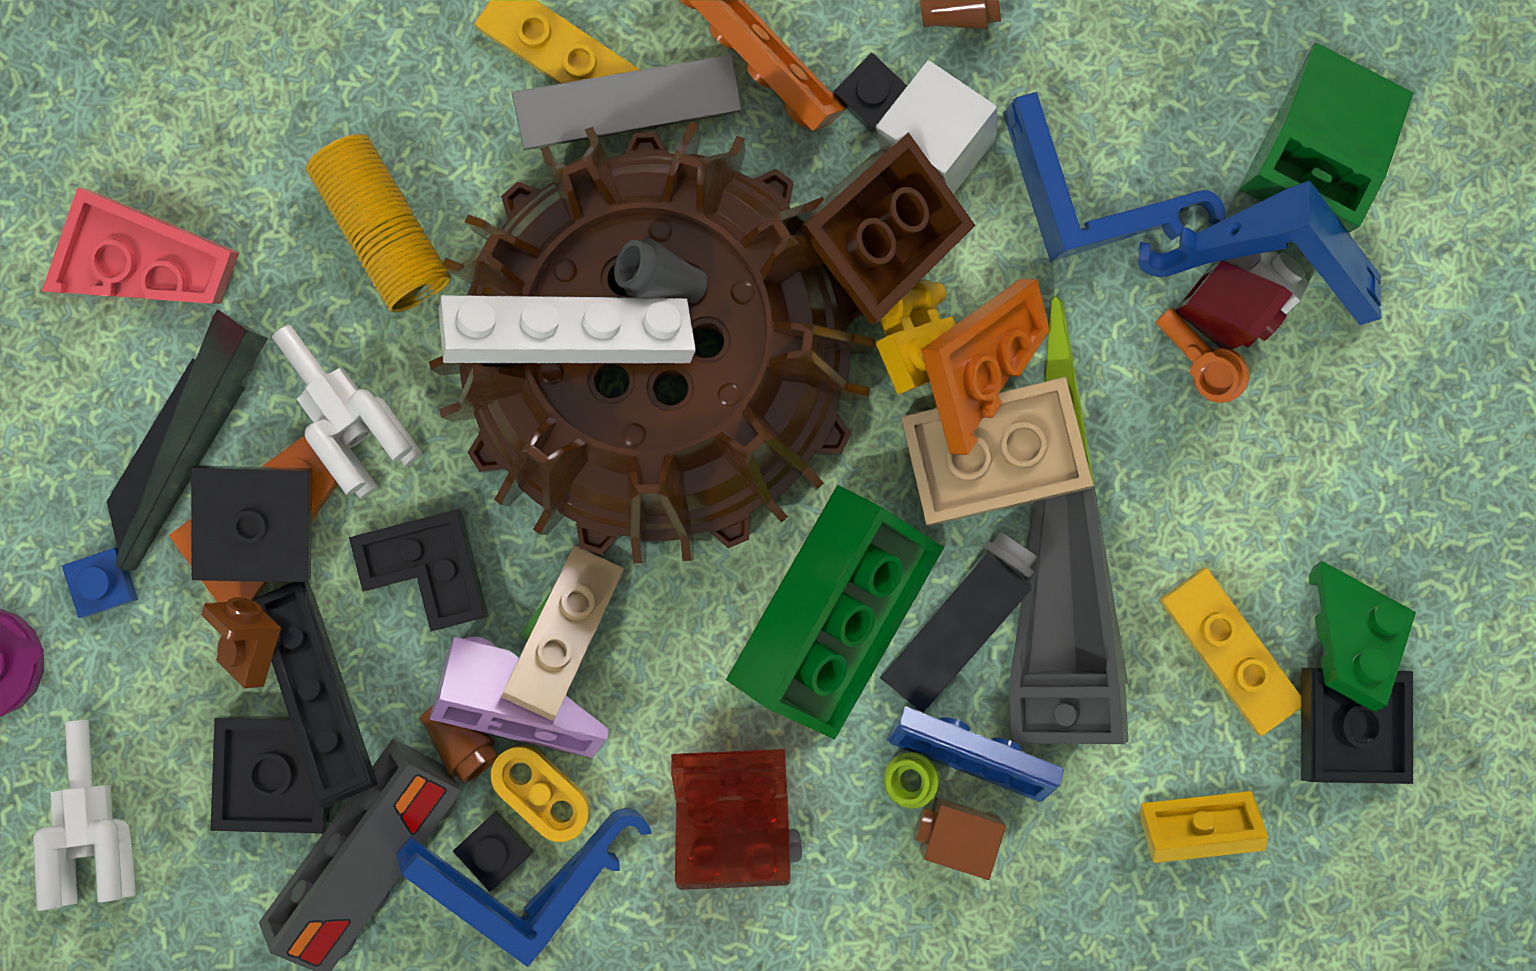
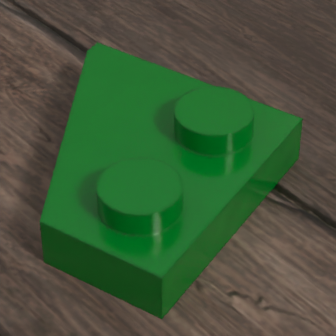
M1321 561L1312 568L1309 574L1310 585L1318 586L1322 611L1315 616L1317 637L1323 646L1321 663L1324 683L1326 686L1376 712L1388 704L1416 612Z

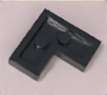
M461 509L349 537L362 592L417 578L430 632L489 617Z

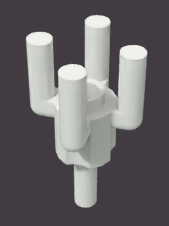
M291 325L284 326L273 334V340L307 385L303 393L297 398L298 403L313 422L305 429V439L347 496L356 493L359 499L362 500L379 488L351 449V447L361 443L372 433L393 462L401 460L404 466L408 467L424 455L382 398L374 397L366 389L359 390L343 368H338L326 374Z
M89 720L65 722L69 789L51 792L52 826L39 829L33 837L37 911L78 904L75 858L95 856L98 903L136 896L129 826L123 820L113 819L111 785L93 786Z

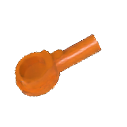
M1173 308L1167 310L1155 322L1193 362L1189 373L1193 376L1194 385L1203 397L1209 401L1225 403L1231 402L1242 395L1248 387L1250 379L1249 367L1242 355L1224 347L1211 349Z

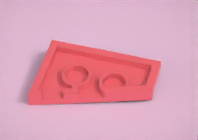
M77 188L42 292L221 304L239 252L92 190Z

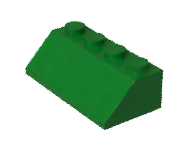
M837 484L727 676L726 681L765 708L835 740L944 547L883 507Z

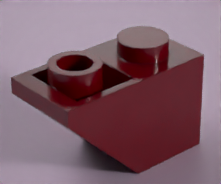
M1221 260L1206 270L1175 311L1219 348L1235 349L1242 345L1248 348L1258 338L1263 341L1267 340L1280 327L1287 317V314L1281 308L1293 293L1282 285Z

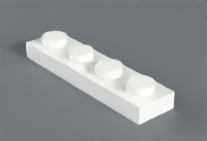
M441 295L439 319L443 363H690L695 353L687 299Z

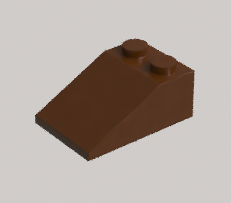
M908 132L869 156L834 187L799 229L872 325L881 320L976 225Z

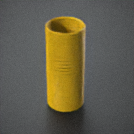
M364 134L344 136L317 151L307 162L305 172L308 173L328 210L331 211V215L334 216L333 219L337 221L336 224L339 225V229L342 230V234L345 235L348 244L352 246L351 249L355 252L354 255L358 257V261L362 263L361 266L365 269L364 272L368 274L367 276L371 278L370 281L374 283L373 286L379 292L382 301L385 302L384 305L388 307L387 310L396 313L411 309L427 297L442 291L449 284L451 275L442 266L443 261L440 259L437 251L434 250V246L431 245L432 242L428 240L429 237L423 233L424 229L420 227L421 224L413 216L414 212L403 197L404 195L389 173L390 171L387 169V166L384 165V162L375 150L376 148L373 146L370 138ZM431 285L427 290L423 291L418 295L413 296V294L419 289L423 288L424 286ZM428 290H433L431 294L421 300H416L418 296Z

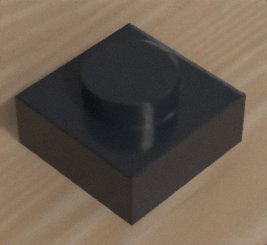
M871 52L834 90L833 95L873 133L876 130V125L906 89L907 85Z
M496 810L452 852L482 885L491 892L534 851Z

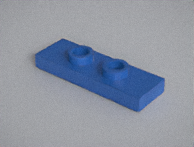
M906 706L895 719L887 739L892 745L910 752L922 753L933 761L1038 802L1046 799L1060 787L1064 772L1063 767L1022 752V747L1011 740L1004 738L988 739L970 732V727L962 721L948 717L937 719Z

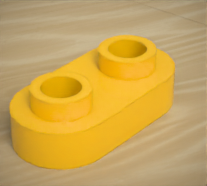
M515 745L501 753L494 761L491 769V782L495 792L543 837L554 842H566L574 839L583 831L591 813L587 795L541 751L530 745ZM516 763H525L530 767L532 772L530 781L522 783L515 780L512 769ZM555 802H568L573 810L572 817L568 820L558 819L553 813Z

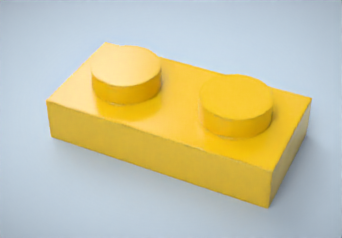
M1252 791L1141 803V824L1153 863L1266 851L1269 837Z

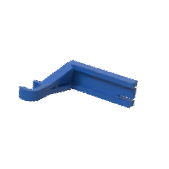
M1037 92L1016 97L1007 107L1006 111L1003 112L1050 262L1158 228H1163L1164 233L1171 240H1174L1180 236L1181 229L1184 227L1179 220L1180 210L1193 206L1204 207L1208 212V222L1213 225L1225 220V207L1222 200L1211 191L1200 190L1166 201L1087 221L1085 228L1081 229Z
M1311 181L1290 187L1198 233L1187 227H1182L1179 248L1158 253L1151 249L1149 243L1140 242L1138 265L1141 270L1151 276L1167 277L1207 263L1288 248V242H1293L1359 325L1382 319L1381 309L1379 308L1381 306V287L1379 285L1381 284V275Z
M622 808L611 813L585 845L523 907L527 913L525 917L518 916L412 836L398 850L396 856L403 877L528 967L544 949L601 870L605 867L612 871H620L617 856L615 853L608 852L607 850L610 843L622 829L627 826H634L640 835L651 834V829L643 816L634 809Z

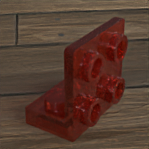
M785 749L671 754V777L676 799V888L679 890L789 885L791 873Z

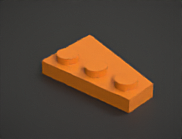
M1038 279L1017 280L921 349L950 454L969 455L978 441L973 432L983 418H993L1002 404L998 394L1009 377L1021 375L1050 329Z

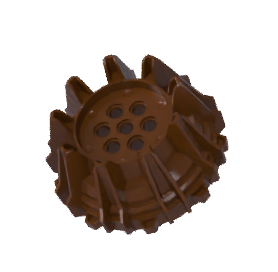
M690 122L675 154L667 153L656 132L633 133L624 155L606 159L593 127L585 129L591 146L580 160L571 164L564 165L557 162L548 145L540 148L553 182L539 190V188H534L517 181L501 196L508 218L502 228L468 214L465 223L474 233L488 241L480 252L461 264L445 258L442 266L453 275L471 284L468 296L634 298L631 296H620L612 291L616 259L627 242L651 238L693 267L701 269L706 273L707 288L704 296L695 304L688 303L693 338L702 330H715L724 338L722 350L712 358H702L694 353L690 363H443V356L429 361L430 369L442 376L460 374L463 391L458 402L441 408L440 414L441 418L452 422L476 419L480 432H478L477 438L467 452L479 472L508 471L494 499L500 505L510 506L525 492L536 503L544 507L543 513L533 528L538 534L548 535L565 516L577 522L575 525L577 526L581 549L604 555L621 538V535L630 536L633 563L636 564L646 563L647 541L680 540L682 561L694 560V534L710 531L727 548H731L749 540V514L761 506L765 505L781 523L788 518L784 511L775 503V500L785 493L800 476L816 491L824 484L807 463L814 454H842L852 433L838 414H836L839 400L866 401L870 389L869 387L847 382L850 369V354H872L876 339L847 332L848 326L863 314L799 229L824 198L820 197L803 205L790 208L794 181L778 169H774L754 179L742 174L741 169L746 152L745 138L736 136L730 151L727 153L709 157L698 155L701 138L699 125ZM621 368L627 371L629 386L621 396L607 398L601 394L599 380L607 370ZM666 376H680L688 383V393L685 399L679 404L671 406L661 403L657 399L656 394L660 381Z

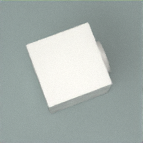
M928 60L876 125L879 148H884L909 132L954 194L997 139V106Z

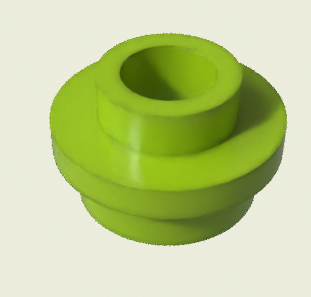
M912 751L904 752L894 757L887 765L884 773V785L889 797L896 804L904 808L916 809L927 805L935 798L940 787V775L934 762L926 755ZM912 769L920 774L922 783L919 789L910 788L905 783L904 775L907 770Z

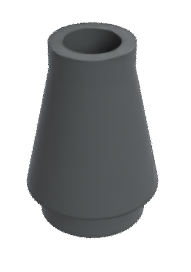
M651 238L627 242L616 259L614 269L615 280L620 287L625 288L626 293L631 297L687 299L689 304H695L705 294L707 288L706 273L701 269L693 267Z

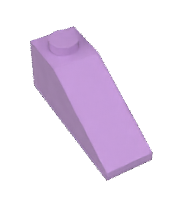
M453 638L443 660L430 720L593 758L606 742L609 729L567 696H565L554 721L501 698L519 658L509 650L495 647L491 641L484 638Z

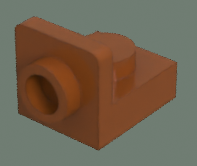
M234 597L230 598L227 602L205 603L201 614L202 617L222 635L218 642L216 661L244 689L264 687L281 627L262 610V607L257 602L247 598Z

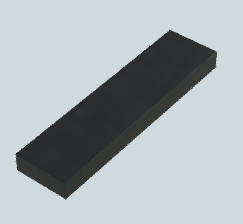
M291 582L253 599L281 627L271 662L318 806L327 808L378 785L309 582Z

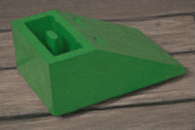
M1315 42L1247 171L1239 190L1263 201L1290 187L1311 181L1349 233L1359 228L1387 175L1414 92Z

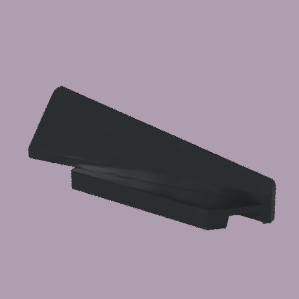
M216 310L196 359L192 358L106 501L119 551L116 558V567L121 570H136L189 483L191 468L201 463L243 393L245 387L241 383L268 340L267 337L221 310Z

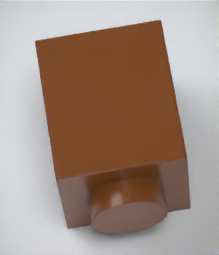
M935 797L932 810L923 807L915 827L914 840L921 842L919 851L924 860L990 880L1006 825L998 816Z

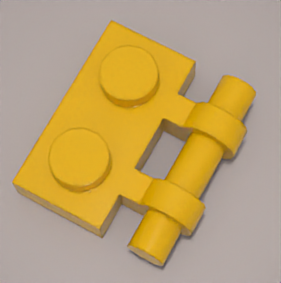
M920 280L880 320L886 337L875 343L897 395L930 384L921 349L956 325L953 316L940 319L937 312L938 304L945 301L947 295L946 288L940 282L933 283L930 280Z

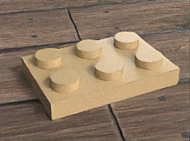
M1066 377L999 393L998 396L1002 404L993 418H983L973 432L978 441L969 455L950 454L937 408L901 417L927 527L1093 487Z

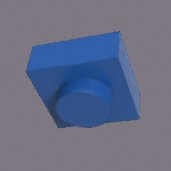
M112 548L62 565L78 618H86L138 600L129 570H121L116 567V558L119 553L118 548Z

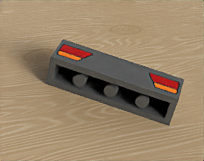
M394 738L390 741L372 766L378 785L347 800L259 921L271 954L313 971H332L338 961L348 955L356 942L359 932L373 913L379 911L384 906L391 888L401 876V869L399 868L396 856L398 850L411 836L424 845L439 822L446 819L453 811L456 800L462 790L455 779L449 777L444 765Z

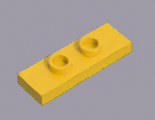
M490 0L474 23L476 29L557 84L640 70L537 0Z
M1202 567L1159 599V602L1256 735L1262 737L1301 708V695L1208 568Z

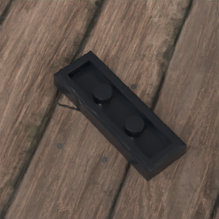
M987 550L881 673L880 679L924 713L1031 591L1032 585Z

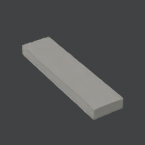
M732 55L512 92L524 151L542 148L547 145L554 146L587 140L589 138L585 129L590 127L594 128L599 138L737 113L742 110Z

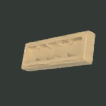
M576 545L573 546L501 698L554 721L624 571L623 567L581 549Z

